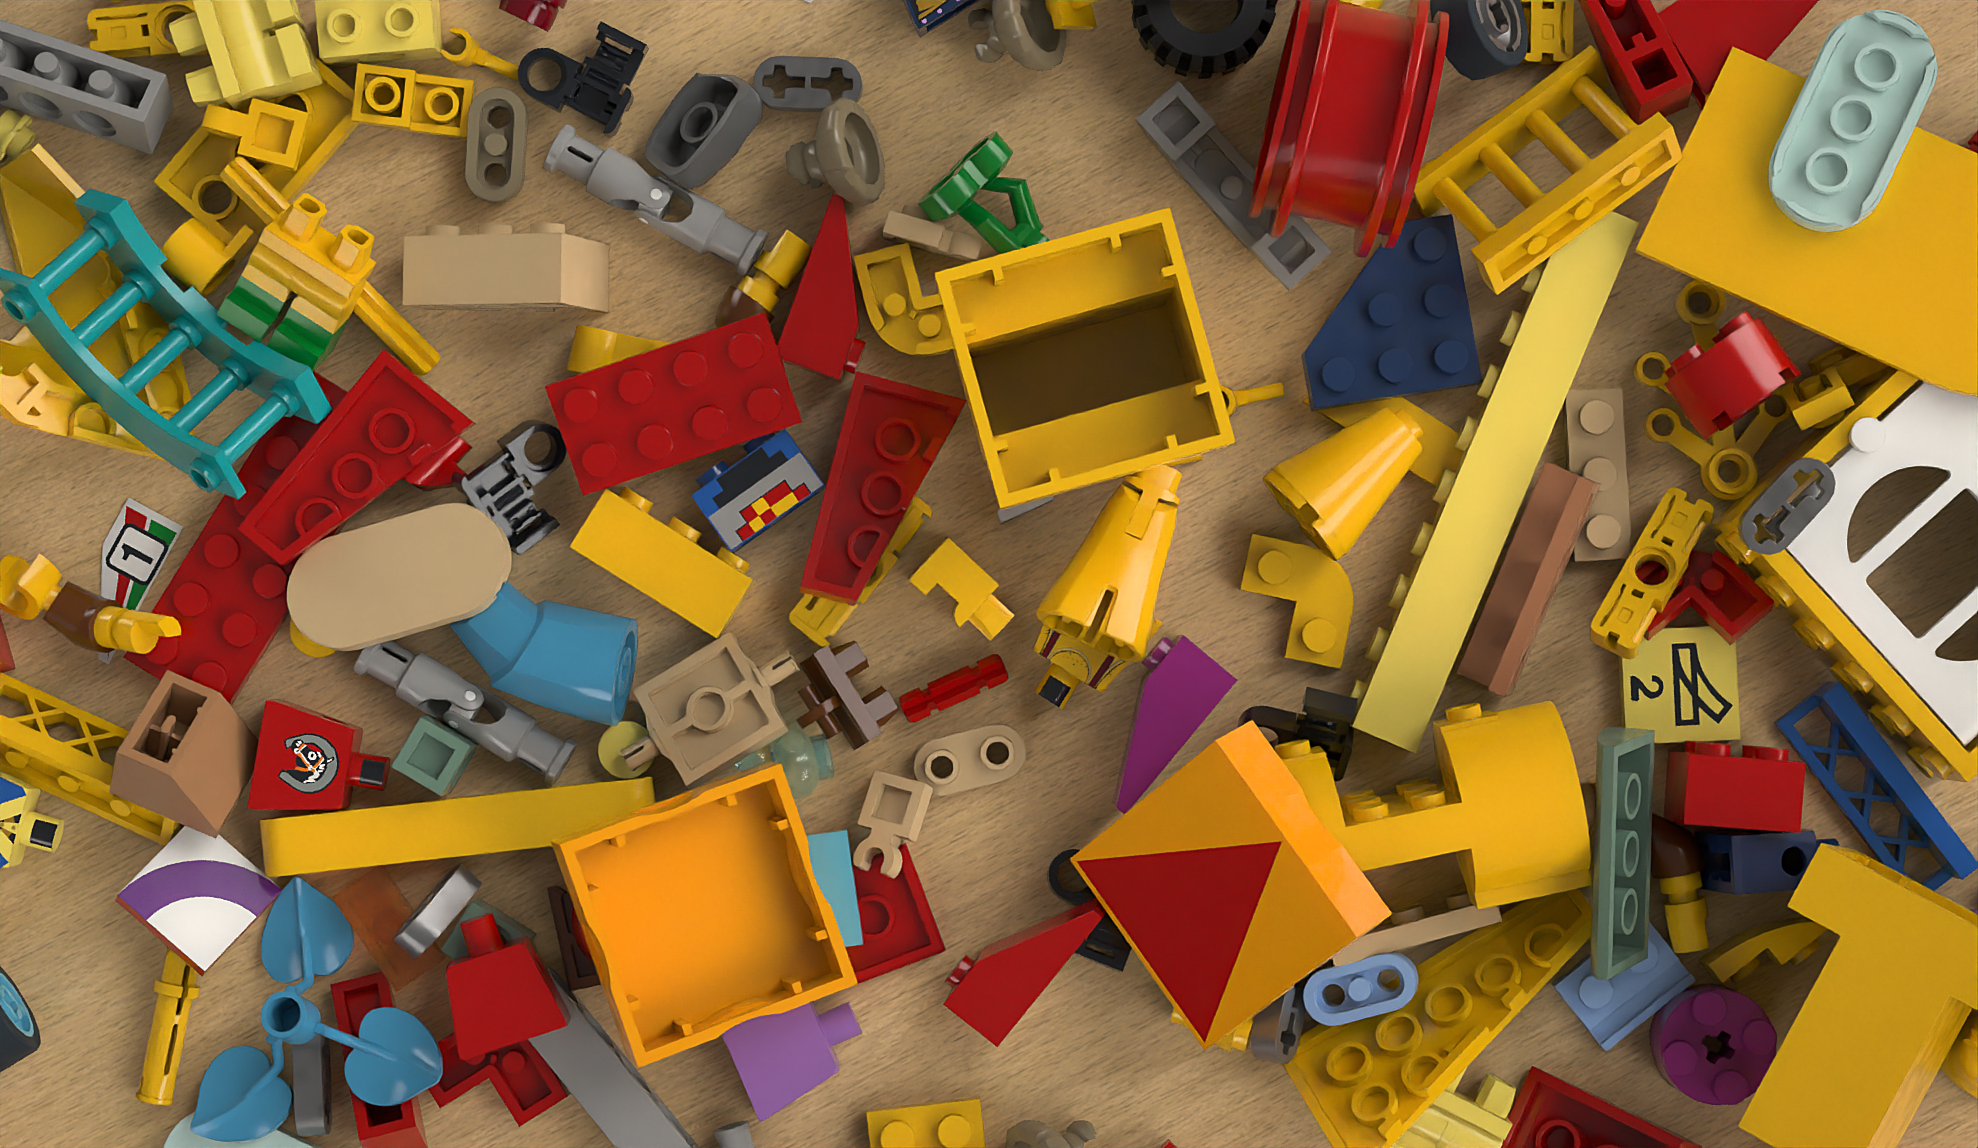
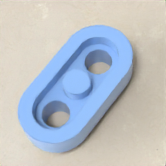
M1396 951L1378 954L1339 967H1334L1333 965L1326 966L1318 970L1307 981L1303 992L1304 1005L1313 1019L1328 1026L1342 1025L1395 1011L1404 1007L1415 995L1419 984L1418 972L1413 962L1407 956ZM1384 970L1395 971L1400 978L1399 987L1396 989L1384 987L1380 981L1381 972ZM1336 984L1344 990L1345 999L1342 1003L1336 1004L1328 1000L1325 993L1328 985Z

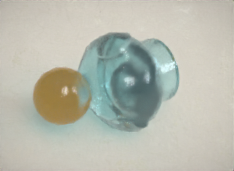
M788 728L789 732L773 741L771 746L766 745L750 753L735 764L738 772L768 761L781 763L792 796L795 799L811 795L817 788L819 781L834 778L831 751L824 733L808 736L805 732L795 728Z

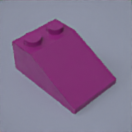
M1177 635L1173 641L1167 637H1162L1141 662L1149 670L1141 679L1112 801L1114 806L1123 814L1132 808L1237 682L1236 678L1184 635Z

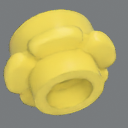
M8 109L0 117V163L4 162L9 156L14 158L32 145L37 133L30 129L32 118L26 114L22 117L12 109Z

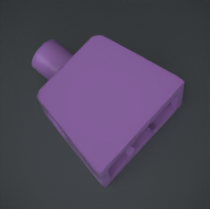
M812 1001L781 1014H769L746 1020L722 1033V1036L759 1121H763L837 1073L841 1065L833 1046L862 1034V1030L850 1002L819 1014Z

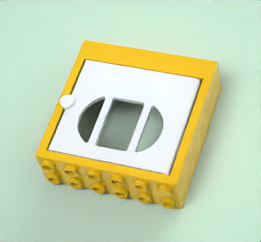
M1888 366L1884 374L1876 381L1863 385L1851 396L1855 405L1845 409L1844 415L1838 421L1823 428H1816L1757 481L1751 491L1736 500L1710 526L1719 535L1714 540V544L1720 552L1728 556L1737 565L1743 562L1757 577L1754 582L1774 600L1773 608H1777L1781 604L1796 620L1791 625V629L1798 638L1813 651L1820 646L1834 662L1829 670L1837 681L1851 693L1859 689L1873 705L1868 710V713L1875 723L1888 735L1892 736L1897 732L1907 742L1911 749L1906 755L1921 773L1928 778L1937 775L1942 780L1947 779L1968 783L1978 774V659L1970 661L1946 660L1936 657L1935 650L1978 611V585L1921 637L1916 638L1867 585L1866 578L1962 490H1968L1978 501V397L1952 393L1923 381L1883 419L1878 421L1876 418L1919 380ZM1850 442L1852 447L1829 467L1834 474L1836 482L1832 498L1785 550L1771 555L1756 553L1747 548L1739 536V519L1744 510L1787 464L1796 459L1812 458L1826 464ZM1926 466L1947 471L1948 477L1858 560L1854 563L1850 562L1847 550V534L1850 519L1858 501L1875 482L1889 473L1907 467ZM1814 470L1809 474L1797 471L1793 476V479L1798 484L1797 489L1817 471ZM1818 477L1790 502L1792 506L1805 494L1811 495L1814 498L1818 496L1821 491L1815 484ZM1784 509L1775 515L1764 527L1760 523L1766 517H1762L1759 514L1755 516L1752 522L1758 528L1753 536L1756 542L1759 543L1764 538L1775 542L1779 538L1780 533L1776 530L1775 526L1786 513Z

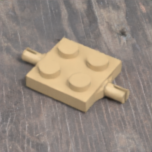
M728 632L633 690L634 695L646 714L649 734L627 748L620 750L632 771L662 754L674 764L685 785L690 790L695 789L789 732L787 725L775 706L771 687L796 671H800V668L788 649L758 667L747 658L736 637L731 632Z

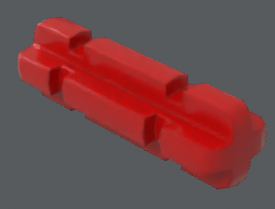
M992 654L976 661L978 665L971 669L967 665L927 683L928 688L920 690L918 687L902 694L899 698V703L906 719L910 723H915L931 716L930 711L936 708L940 712L980 694V689L987 686L988 689L1005 683L1009 679V675L1002 658L998 654Z

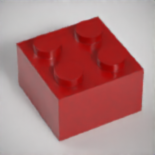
M1685 741L1684 752L1668 750L1663 818L1689 825L1801 833L1806 763L1788 760L1789 749L1742 745V756L1730 755L1731 745Z

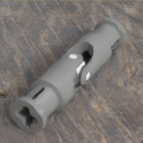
M568 124L560 130L548 151L543 169L550 173L558 170L586 185L587 193L611 206L625 210H634V214L643 223L648 224L700 254L708 251L737 267V274L745 277L750 272L768 238V232L761 228L754 232L727 217L724 208L667 178L649 176L645 169L638 165L635 160L611 147L603 150L575 135L576 129ZM673 195L685 201L692 212L681 222L661 220L669 213Z
M390 640L363 648L355 663L353 671L357 674L369 673L396 689L395 696L432 717L442 719L455 731L507 762H511L514 759L543 775L544 783L550 787L556 783L577 747V742L572 739L564 742L536 726V718L479 685L465 681L458 673L423 652L415 655ZM481 706L491 713L496 721L495 723H475L476 715Z

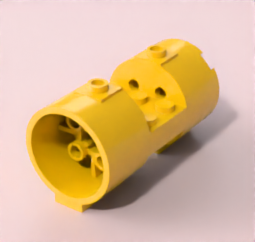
M1551 700L1494 712L1490 710L1481 711L1480 703L1465 704L1446 709L1447 719L1433 722V743L1439 783H1430L1429 777L1408 779L1395 784L1397 792L1381 796L1374 795L1373 789H1363L1348 792L1338 797L1326 752L1320 746L1310 748L1309 740L1307 739L1275 746V752L1302 788L1318 820L1344 846L1361 871L1455 852L1467 886L1469 900L1478 910L1592 886L1589 871L1591 861L1590 839L1580 781L1563 722Z

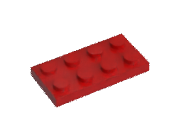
M766 312L545 386L583 496L802 423L803 421Z

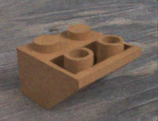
M167 670L116 752L109 793L216 839L253 776L259 740L220 692Z

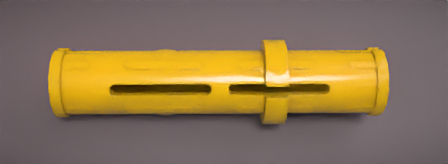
M168 946L162 976L154 981L153 991L158 993L150 1035L147 1041L139 1089L135 1096L136 1099L145 1103L166 1106L173 1104L174 1099L172 1097L183 1051L192 999L199 998L201 988L199 985H196L198 973Z

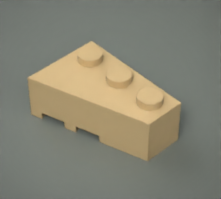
M558 223L530 224V233L512 234L513 226L480 224L478 225V235H460V227L429 225L426 226V236H404L403 305L427 310L501 311V309L536 308V311L555 312V308H580L590 310V312L609 313L610 244L565 234V225Z

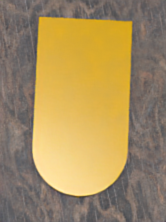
M1732 47L1711 93L1707 94L1705 98V106L1682 151L1683 159L1676 164L1662 195L1656 199L1655 210L1635 252L1935 387L1952 393L1978 397V153L1915 126L1879 204L1867 218L1855 226L1834 232H1821L1802 227L1790 220L1775 203L1769 188L1768 168L1776 143L1807 79Z

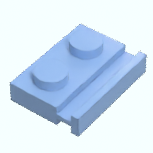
M1649 922L1647 959L1609 980L1596 979L1590 971V953L1553 982L1552 986L1596 1039L1600 1047L1608 1051L1696 980Z

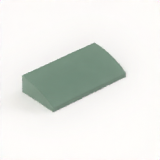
M1610 726L1603 729L1597 735L1590 971L1596 979L1609 980L1648 958L1655 730Z

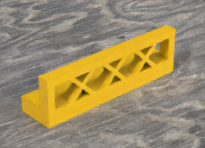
M0 672V697L5 695L25 704L28 715L8 718L0 714V771L161 845L166 846L179 833L181 823L109 793L114 766L102 761L97 750L113 746L120 747L129 733L128 730ZM64 722L77 728L80 739L60 742L49 737L45 726Z

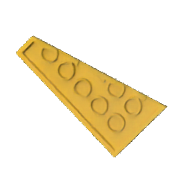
M1579 889L1527 899L1502 914V922L1477 929L1417 965L1418 988L1413 998L1404 1007L1337 1026H1328L1320 1023L1301 1035L1295 1056L1289 1063L1282 1065L1333 1148H1390L1591 937L1592 907ZM1397 977L1384 985V987L1388 989L1398 988L1400 978Z

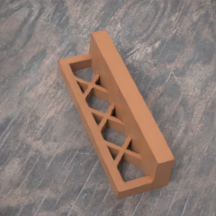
M1545 461L1457 674L1488 686V691L1502 697L1513 694L1600 488V483Z

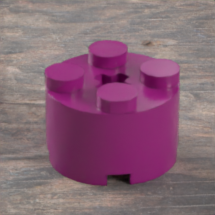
M1709 983L1686 988L1659 1009L1652 1019L1649 1039L1655 1065L1660 1075L1670 1085L1701 1103L1736 1105L1754 1094L1760 1086L1776 1056L1777 1033L1766 1013L1753 1000L1728 987ZM1707 1034L1712 1037L1718 1036L1717 1039L1722 1042V1046L1717 1053L1714 1051L1708 1052L1707 1047L1702 1045L1703 1038Z

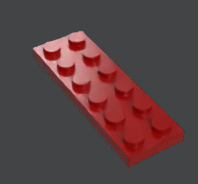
M316 371L313 374L332 410L318 424L295 415L291 417L283 416L258 440L237 474L246 493L240 499L226 494L223 496L151 613L174 617L181 627V635L172 637L159 636L155 647L146 654L129 651L125 653L123 658L160 681L166 671L169 670L220 692L232 706L290 612L287 604L288 581L296 562L302 554L286 566L281 565L241 533L237 527L348 393V391ZM347 520L321 540L339 534Z

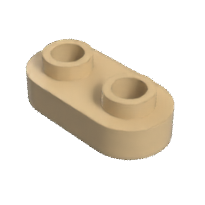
M991 724L936 738L925 743L916 754L914 775L918 782L926 783L933 788L932 794L939 796L951 795L1005 781L1014 777L1022 769L1026 759L1025 743L1015 729L1004 724ZM993 742H1002L1008 747L1009 756L1001 764L992 763L987 758L986 750ZM945 756L952 761L953 772L950 776L939 778L932 773L931 763L936 757Z

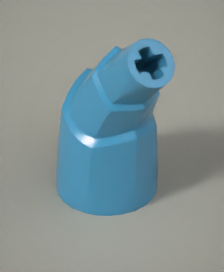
M507 581L506 584L503 582L501 589L496 594L498 597L486 610L473 617L450 623V626L469 652L490 676V687L584 720L611 726H617L622 720L629 700L638 650V625L636 619L548 600L535 604Z

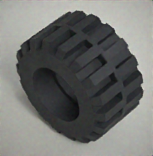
M1132 0V21L1134 29H1138L1140 34L1139 41L1145 51L1150 49L1154 53V60L1162 67L1168 64L1176 68L1175 74L1184 77L1187 76V73L1199 74L1198 79L1211 78L1214 73L1222 72L1224 76L1234 72L1238 65L1241 63L1246 64L1254 57L1256 51L1263 45L1273 25L1278 0H1238V9L1234 20L1227 28L1214 33H1198L1183 26L1174 16L1170 7V0Z

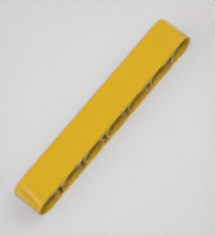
M653 776L261 819L260 829L265 876H287L552 846L551 841L656 803Z

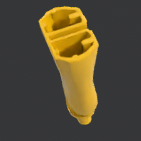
M1161 465L1136 472L1133 476L1124 477L1122 483L1100 511L1084 541L1037 609V618L1047 628L1122 661L1139 662L1144 660L1159 587L1176 525L1180 499L1175 493L1182 479V474L1169 466Z

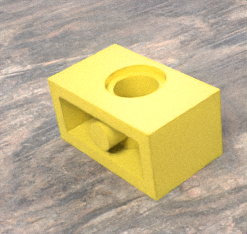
M438 0L315 1L319 58L330 68L357 66L358 63L372 65L444 58L440 52V49L444 50L440 3Z

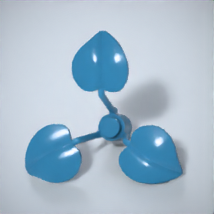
M300 877L292 878L276 899L267 918L261 940L262 961L265 969L274 980L280 983H292L302 979L295 986L289 985L285 988V991L271 995L262 1007L261 1022L264 1029L269 1033L266 1041L271 1044L273 1064L271 1065L270 1059L263 1051L250 1046L232 1047L219 1054L204 1074L200 1085L196 1111L190 1124V1130L199 1136L221 1142L251 1141L272 1133L285 1121L294 1102V1093L291 1086L277 1076L285 1066L283 1041L299 1045L310 1041L316 1034L353 1047L354 1049L348 1055L344 1066L346 1081L357 1097L377 1106H393L408 1101L436 1085L442 1077L443 1063L440 1048L429 1029L410 1013L389 1007L373 1009L364 1016L359 1029V1038L321 1023V1015L317 1006L310 1000L300 996L313 986L314 974L328 976L340 970L350 956L354 944V929L348 914L339 904Z

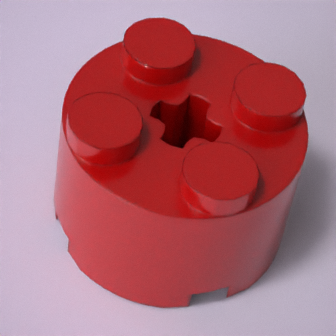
M1747 310L1718 330L1719 333L1711 339L1715 344L1713 347L1704 351L1700 344H1697L1671 362V367L1665 371L1669 378L1664 384L1704 441L1710 439L1718 429L1721 432L1772 397L1774 395L1772 391L1784 383L1788 385L1801 374L1761 317L1753 320Z

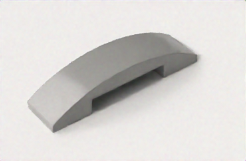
M1179 81L1135 119L1157 149L1206 206L1288 291L1332 252L1300 216L1289 214L1283 234L1278 239L1272 238L1268 234L1271 210L1262 208L1258 219L1248 216L1255 170L1215 126L1217 123Z

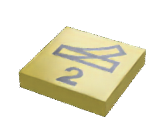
M1711 626L1663 628L1649 641L1644 637L1642 638L1638 646V654L1634 659L1629 660L1618 655L1622 727L1655 730L1654 743L1741 739L1736 641L1729 645Z

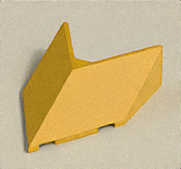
M39 143L0 165V208L18 274L33 278L84 233L83 225L86 223L74 204L85 191ZM99 250L47 298L72 330L122 285L121 278L123 273L106 251ZM138 301L87 349L116 379H119L170 331L166 321L148 302L141 303ZM25 324L9 341L0 339L1 416L15 425L166 461L126 431L98 403L94 402L57 364ZM180 354L135 395L167 420L191 399ZM194 429L189 434L195 436Z

